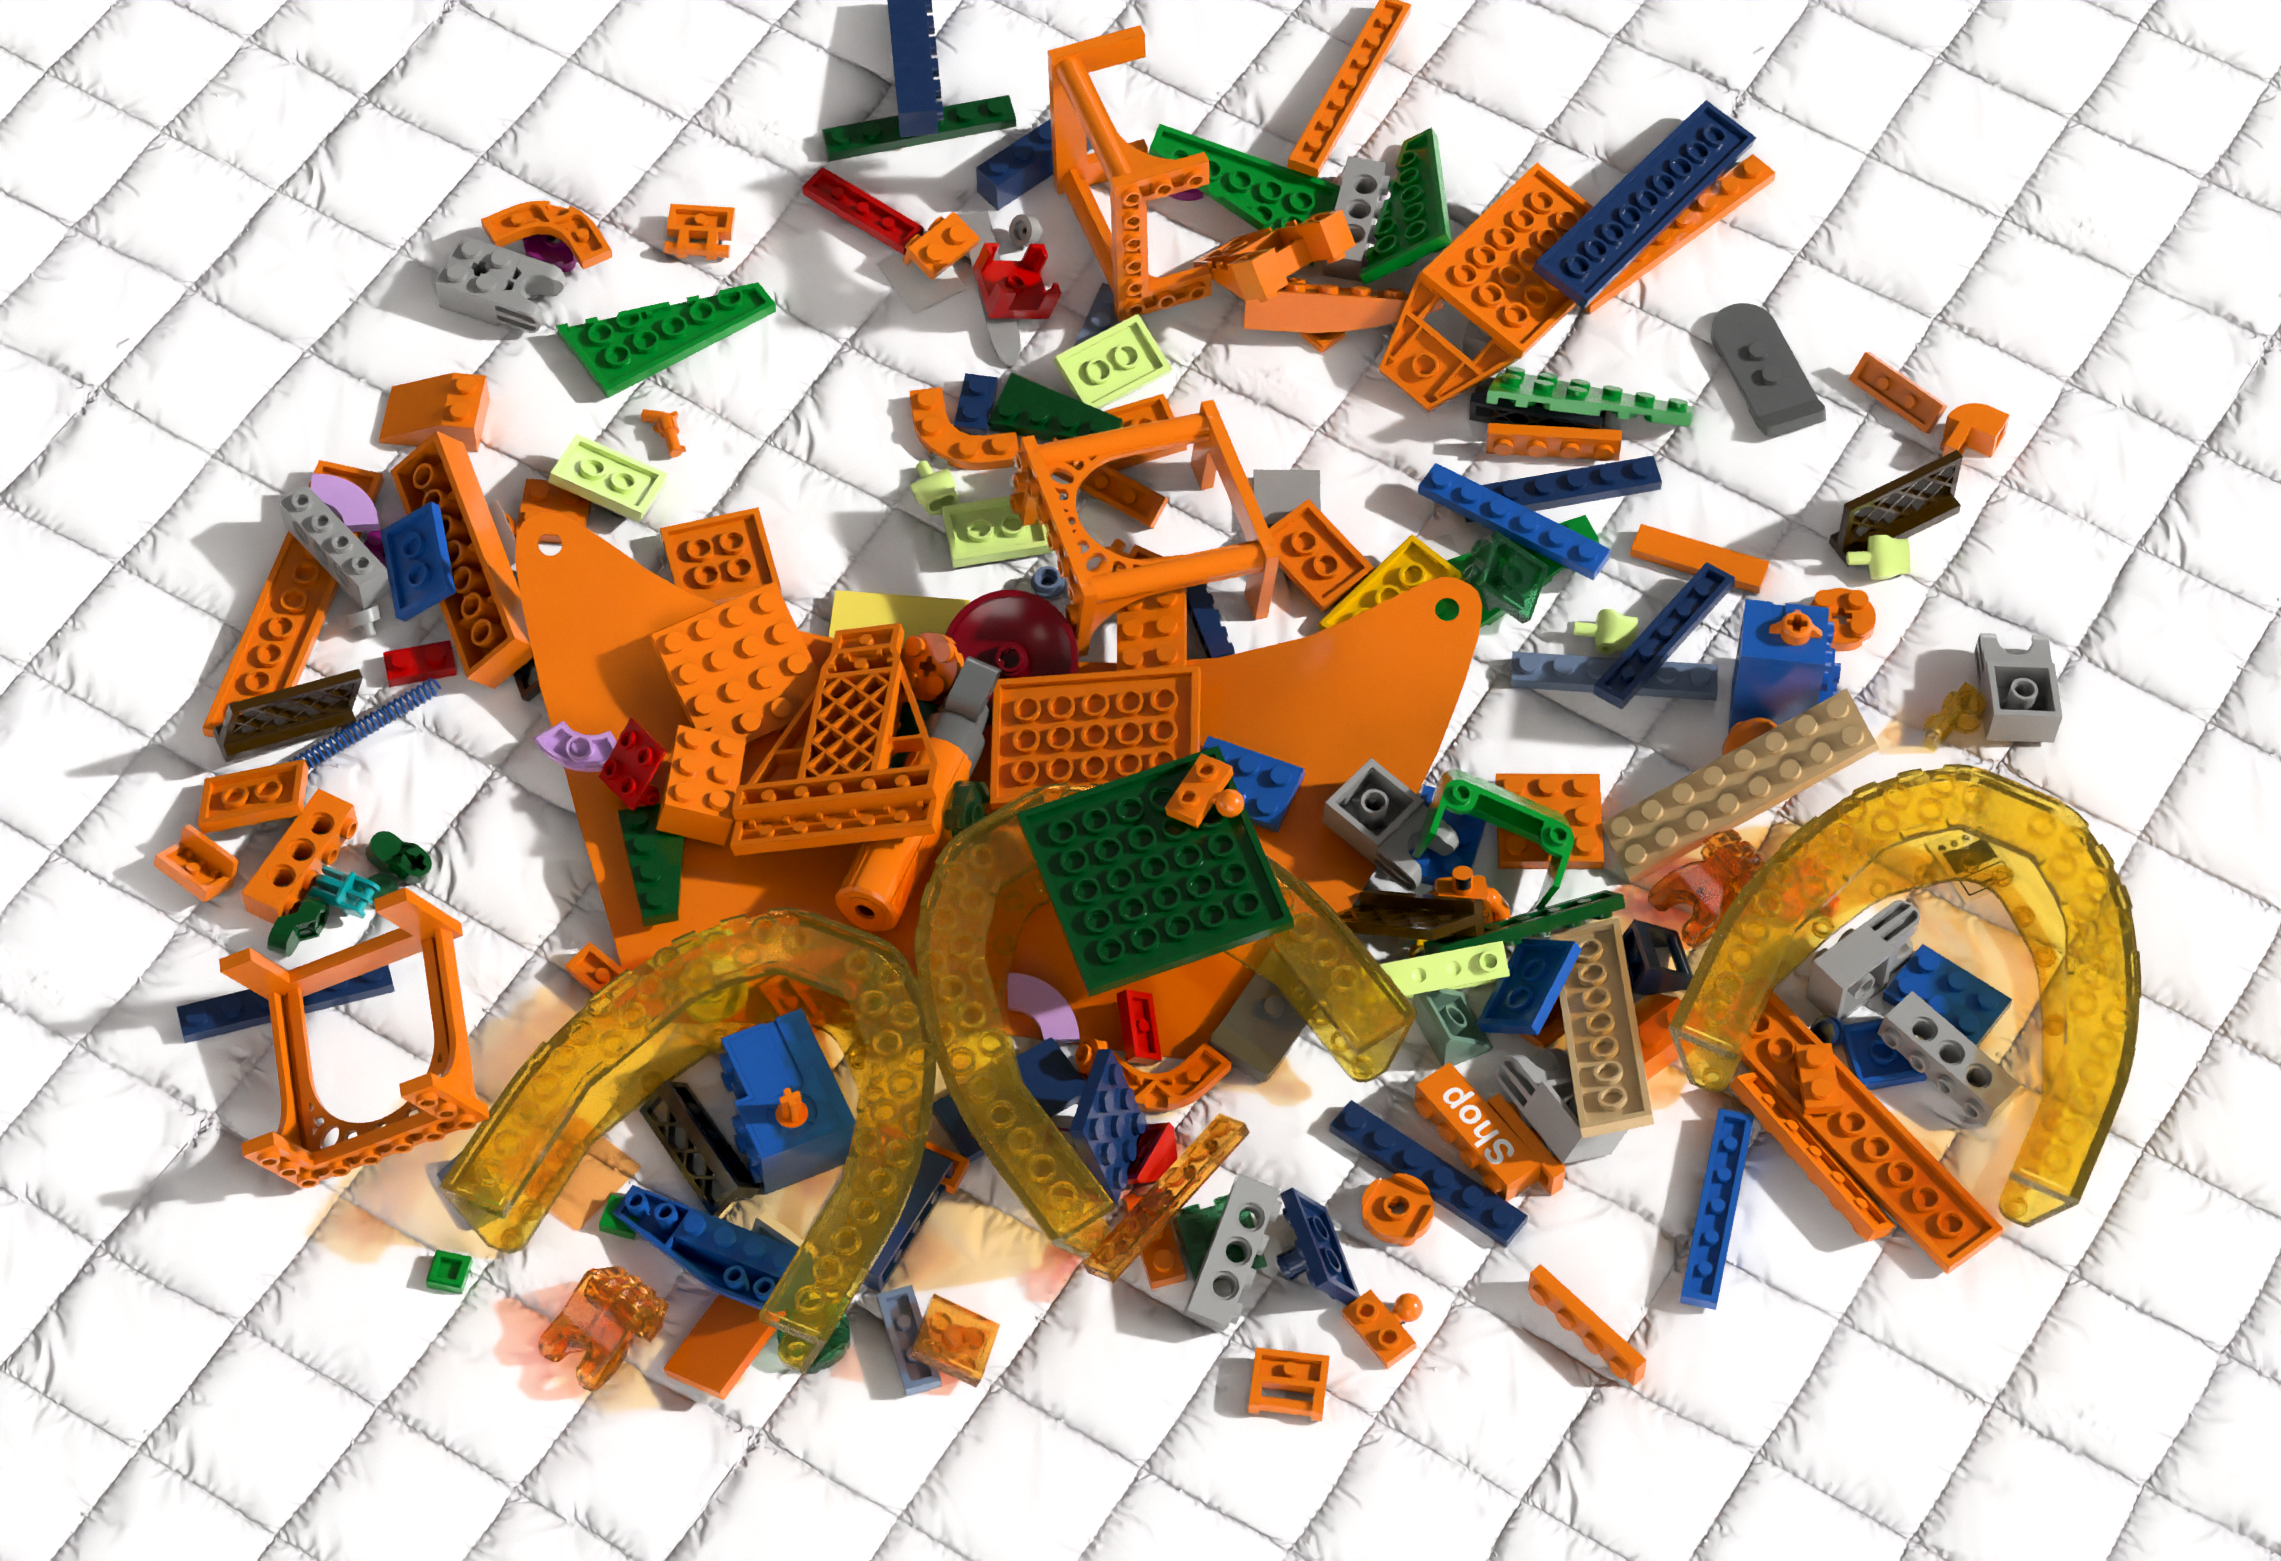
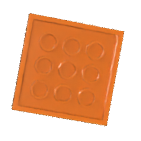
M776 582L655 632L649 637L692 728L745 740L746 745L788 727L818 684L820 674Z

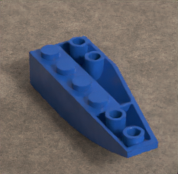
M634 1185L631 1186L613 1211V1214L625 1225L713 1292L772 1315L801 1308L821 1280V1276L810 1253ZM632 1215L633 1217L639 1218L638 1223L629 1219L628 1216Z

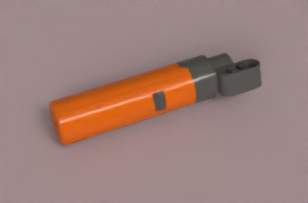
M968 656L950 693L943 699L937 713L929 715L925 720V727L946 782L936 834L862 843L835 896L837 907L851 923L870 931H887L894 928L985 748L983 735L991 721V712L986 704L996 686L1001 669ZM927 751L909 752L901 767L931 764Z

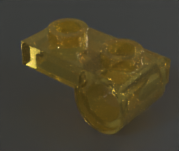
M1964 682L1957 692L1952 690L1947 695L1942 705L1943 709L1938 715L1932 713L1923 727V731L1926 732L1924 747L1935 753L1954 729L1960 733L1970 734L1980 728L1986 700L1977 691V688Z

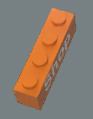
M1450 1062L1416 1084L1414 1105L1418 1113L1424 1119L1429 1118L1437 1127V1132L1441 1139L1447 1144L1451 1143L1459 1151L1463 1163L1469 1169L1474 1168L1478 1172L1488 1190L1508 1202L1538 1181L1541 1162Z

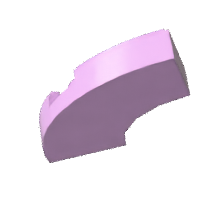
M311 474V490L352 532L380 531L375 506L361 488L337 476Z
M564 721L533 738L538 748L549 759L565 768L582 772L602 771L605 762L617 743L611 731L599 735H583L572 730Z
M1007 973L1009 1011L1021 1012L1033 1019L1042 1032L1043 1041L1052 1037L1056 1043H1080L1075 1015L1065 998L1056 989L1033 976Z

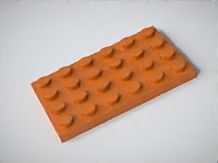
M1536 163L1423 269L1419 278L1439 293L1450 305L1517 358L1521 359L1577 305L1536 274L1532 268L1535 262L1588 213L1593 206L1539 163Z
M1199 665L998 679L993 690L990 805L992 810L1036 807L1200 752L1201 670Z

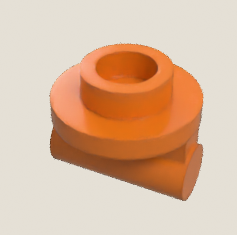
M1088 1038L1077 1048L1075 1060L1081 1073H1090L1097 1050L1108 1049L1106 1041Z

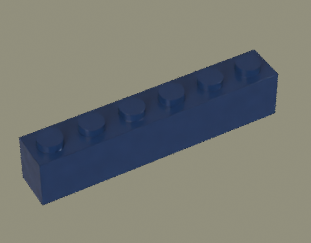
M887 0L900 137L939 134L938 121L944 120L942 101H936V99L942 98L940 79H933V77H939L938 58H931V56L937 55L936 37H929L930 34H935L933 15H927V13H933L932 0Z

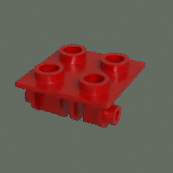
M630 717L598 777L632 811H635L639 803L655 805L659 800V791L649 783L667 751Z

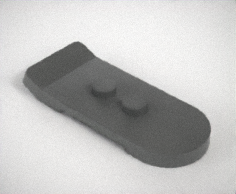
M1749 303L1732 304L1720 310L1712 322V344L1717 354L1725 361L1749 406V413L1761 432L1767 437H1776L1824 422L1826 420L1825 405L1816 396L1772 315L1765 309Z
M1320 918L1299 920L1294 923V928L1283 933L1225 1018L1210 1036L1208 1044L1229 1060L1232 1065L1259 1082L1264 1083L1268 1081L1291 1051L1297 1038L1333 986L1343 976L1348 966L1349 944L1343 932L1318 930L1317 919Z

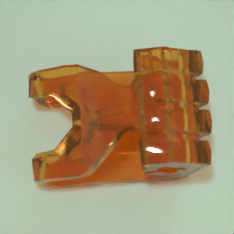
M1733 829L1717 831L1703 841L1704 847L1700 852L1704 860L1690 862L1672 870L1658 881L1648 893V902L1658 911L1664 912L1679 903L1693 906L1692 917L1684 923L1681 930L1682 940L1692 948L1702 945L1724 928L1759 909L1777 879L1774 871L1768 867L1765 868L1767 862L1764 857L1758 853L1754 854L1755 849L1748 841L1741 842V836Z
M620 1266L592 1268L583 1275L561 1313L541 1335L538 1342L539 1353L552 1362H559L569 1353L586 1351L582 1361L576 1367L575 1375L578 1384L582 1388L591 1392L597 1391L620 1368L627 1356L633 1334L651 1343L663 1327V1321L669 1304L664 1299L656 1297L657 1292L652 1287L643 1285V1281L633 1274L628 1275V1272Z

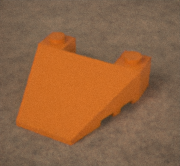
M1339 209L1312 215L1300 224H1297V221L1294 220L1285 223V227L1277 228L1273 231L1269 227L1237 236L1192 263L1194 268L1207 265L1212 280L1243 300L1259 299L1260 303L1278 296L1277 291L1288 285L1287 276L1314 261L1326 260L1328 264L1339 261L1346 257L1345 251L1356 246L1343 211Z

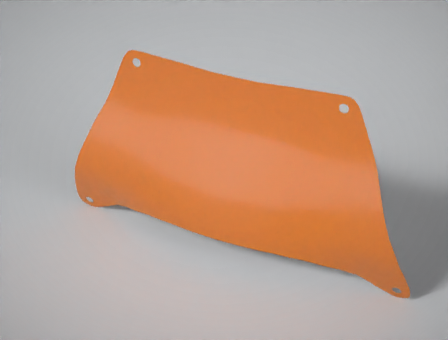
M543 512L530 516L522 522L517 532L516 571L539 685L551 727L564 721L572 730L583 735H599L611 731L615 740L618 741L630 717L633 718L667 751L649 783L658 789L659 800L657 803H661L669 751L677 727L682 725L692 728L649 637L655 632L719 606V604L688 593L647 570L574 519L556 512ZM546 533H554L559 536L562 541L559 553L552 556L543 554L538 546L540 537ZM1439 577L1424 582L1344 622L1307 637L1220 658L1187 660V666L1199 665L1201 670L1200 752L1209 735L1304 768L1305 776L1278 833L1253 825L1294 923L1305 918H1323L1351 908L1359 897V892H1362L1376 868L1374 864L1322 823L1325 802L1371 758L1415 794L1418 793L1441 746L1464 686L1479 638L1482 602L1478 591L1472 585L1458 578ZM1443 598L1453 599L1459 605V614L1451 621L1441 620L1436 615V604ZM799 631L820 674L821 667L831 654L834 638ZM932 658L926 665L928 675L930 671L936 670V665L932 663ZM1079 662L1078 673L1117 671V663ZM858 699L856 702L850 705L848 709H853L862 701ZM941 700V701H939V702H930V703H934V704L941 705V703H942L943 700ZM838 714L836 717H834L833 719H831V720L829 721V723H830V724L834 723V722L837 721L839 718H841L843 715H842V714ZM988 725L983 735L985 748L894 928L887 931H870L860 928L851 923L836 905L835 896L863 842L734 856L730 844L736 822L735 818L724 846L685 837L679 921L643 927L618 818V810L629 809V807L598 777L601 771L582 772L564 767L579 826L592 864L621 966L640 982L641 990L633 997V1000L639 1010L652 1020L701 1023L686 1013L682 1008L680 999L675 1002L662 1000L658 994V989L666 980L678 982L682 971L690 962L700 959L703 955L721 954L735 960L741 966L748 981L749 993L748 1000L742 1011L730 1021L720 1024H768L775 1021L776 1015L760 992L758 984L790 968L824 1018L825 1025L891 1026L890 1014L880 1018L877 1017L869 995L866 1003L854 1010L842 1008L836 1003L833 996V989L837 980L846 974L857 975L864 981L867 987L875 974L868 951L887 944L899 973L890 988L897 1010L910 1009V1002H918L919 982H932L934 1001H942V1007L962 1006L963 1031L1021 1036L1043 1040L1042 1032L1033 1019L1021 1012L1008 1010L1007 973L1026 974L1051 985L1070 1005L1077 1021L1080 1043L1068 1044L1081 1045L1086 1039L1093 1038L1098 1041H1106L1107 1047L1112 1050L1125 1051L1116 994L1125 989L1152 993L1161 1056L1186 1060L1204 1042H1209L1211 1034L1225 1018L1285 931L1089 997L1017 819L1018 812L1033 807L992 810L991 808L992 725ZM808 727L792 749L804 747ZM786 728L745 745L739 785H746ZM800 764L779 766L769 782L792 780L798 774ZM639 803L637 807L646 806V805H643V804H640V803Z

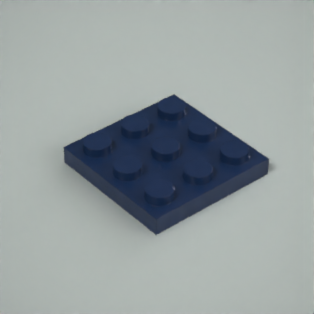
M1098 1049L1069 1132L1103 1203L1118 1204L1122 1189L1127 1185V1174L1131 1162L1136 1159L1140 1136L1146 1129V1118L1135 1101L1132 1088H1129L1123 1075V1068L1121 1064H1118L1112 1049Z

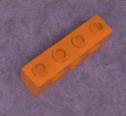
M318 788L303 808V814L297 816L241 892L246 911L272 924H275L278 917L298 912L301 901L310 888L317 886L315 880L319 874H322L321 869L323 866L332 865L346 839L349 840L354 836L358 827L354 805Z

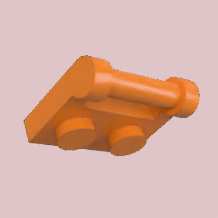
M1256 1347L1248 1413L1259 1414L1260 1411L1310 1416L1312 1421L1322 1422L1330 1356ZM1262 1388L1314 1394L1313 1402L1262 1396Z

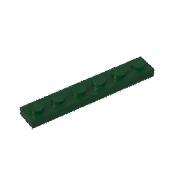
M1004 95L943 107L944 120L938 121L939 134L900 137L898 115L822 129L829 162L1016 127V116L1010 96Z
M1603 890L1484 924V935L1478 937L1446 935L1435 940L1423 942L1425 955L1503 941L1504 946H1513L1522 943V938L1527 936L1544 937L1553 933L1552 929L1558 927L1566 929L1582 926V921L1586 919H1607L1613 916L1612 912L1625 908L1624 895Z

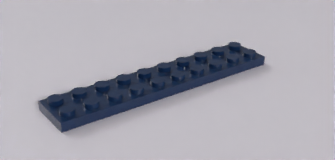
M1705 100L1535 262L1532 270L1581 308H1586L1750 149L1757 137L1709 101Z

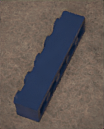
M1207 583L1187 587V610L1207 658H1220L1235 654L1232 642L1229 643L1227 640V629L1225 626H1221L1219 610L1214 609L1213 596L1211 592H1207Z

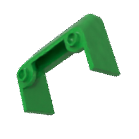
M1451 769L1446 771L1437 783L1412 856L1419 859L1433 840L1444 810L1460 815L1470 814L1540 844L1545 852L1552 855L1535 909L1544 908L1560 888L1574 845V835L1566 817L1555 810L1462 770Z

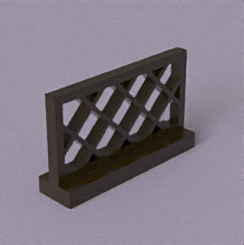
M1958 450L1844 504L1840 530L1830 535L1829 544L1847 567L1851 565L1846 563V553L1867 551L1869 536L1888 535L1891 538L1897 539L1909 538L1960 512L1961 505L1954 497L1963 458Z
M355 669L228 704L223 724L215 726L213 731L225 762L341 731V729H346L347 725L352 726V723L357 721L352 709L363 679L360 670Z
M1365 890L1359 892L1360 905L1317 919L1318 930L1422 940H1435L1446 935L1468 937L1484 935L1482 899Z

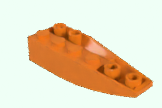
M1286 278L1288 285L1277 291L1278 296L1262 303H1260L1259 299L1245 301L1244 329L1324 333L1384 326L1399 321L1410 294L1404 293V290L1388 288L1384 289V291L1371 290L1369 287L1361 286L1346 288L1328 284H1305V279ZM1443 299L1431 312L1443 309Z

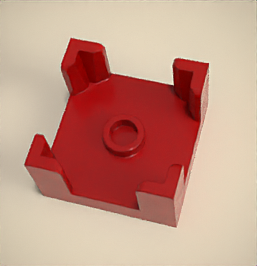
M984 243L972 269L988 317L1002 319H1049L1062 293L1057 282H1054L1047 291L1045 289L1040 274L1048 259L1045 244H1030L1021 261L993 260L1000 247L998 243Z

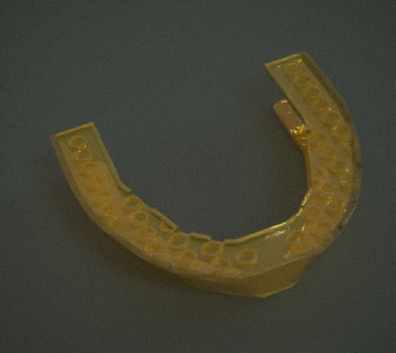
M1944 764L1943 768L1926 771H1922L1921 768L1899 772L1894 778L1879 783L1873 781L1854 789L1851 795L1842 799L1819 817H1813L1782 843L1780 849L1758 870L1748 884L1744 885L1725 912L1669 1025V1032L1689 1083L1710 1092H1721L1726 1089L1736 1072L1775 987L1825 941L1870 906L1897 894L1952 881L1975 883L1992 892L2000 900L2032 956L2038 976L2041 1009L2042 1100L2000 1196L1998 1207L2006 1219L2029 1228L2078 1205L2127 1087L2135 1056L2141 998L2140 952L2137 951L2131 911L2133 905L2126 886L2121 884L2114 869V860L2104 844H2099L2088 829L2089 823L2073 808L2054 797L1979 767L1963 764Z
M1065 782L1041 786L1022 794L961 831L944 847L935 861L936 866L929 883L927 882L921 899L914 952L920 998L931 1045L947 1089L965 1124L995 1169L1051 1244L1089 1260L1109 1245L1111 1232L1108 1224L1102 1217L1114 1210V1202L1023 1083L1006 1007L1008 977L1023 925L1036 909L1051 902L1019 825L1017 813L1102 785L1091 783L1090 787L1069 786ZM1266 855L1293 917L1294 928L1224 951V953L1275 984L1347 1076L1359 1083L1369 1082L1388 1071L1417 1016V1011L1331 906L1302 879L1298 880L1289 871Z
M796 908L768 909L767 914L748 918L745 917V914L720 920L721 925L699 933L693 930L671 940V946L658 950L652 958L634 970H625L587 999L586 1006L572 1017L547 1043L543 1041L519 1068L489 1110V1119L481 1122L439 1188L488 1247L504 1253H516L529 1243L590 1147L648 1100L664 1081H673L702 1059L717 1051H722L721 1038L736 1033L742 1026L751 1023H763L765 1025L775 1021L776 1017L802 1008L811 1028L826 1032L838 1043L859 1093L856 1107L857 1117L842 1180L758 1314L761 1323L786 1332L778 1346V1356L782 1364L805 1374L827 1343L898 1223L913 1188L924 1154L932 1117L936 1080L937 1042L925 994L918 979L915 978L907 960L897 948L876 935L811 911Z

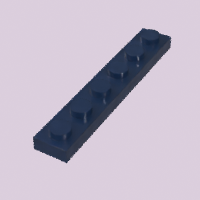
M1653 455L1495 482L1482 486L1532 511H1540L1661 490L1662 480ZM1465 517L1466 523L1474 522Z
M1706 562L1595 683L1593 694L1622 710L1734 587L1735 577Z
M389 965L304 996L305 1014L395 992ZM250 989L176 1007L185 1044L271 1023L269 1001Z
M1350 1100L1331 1122L1329 1132L1391 1173H1403L1418 1178L1429 1189V1195L1432 1200L1505 1248L1527 1223V1214L1498 1195H1495L1353 1100Z

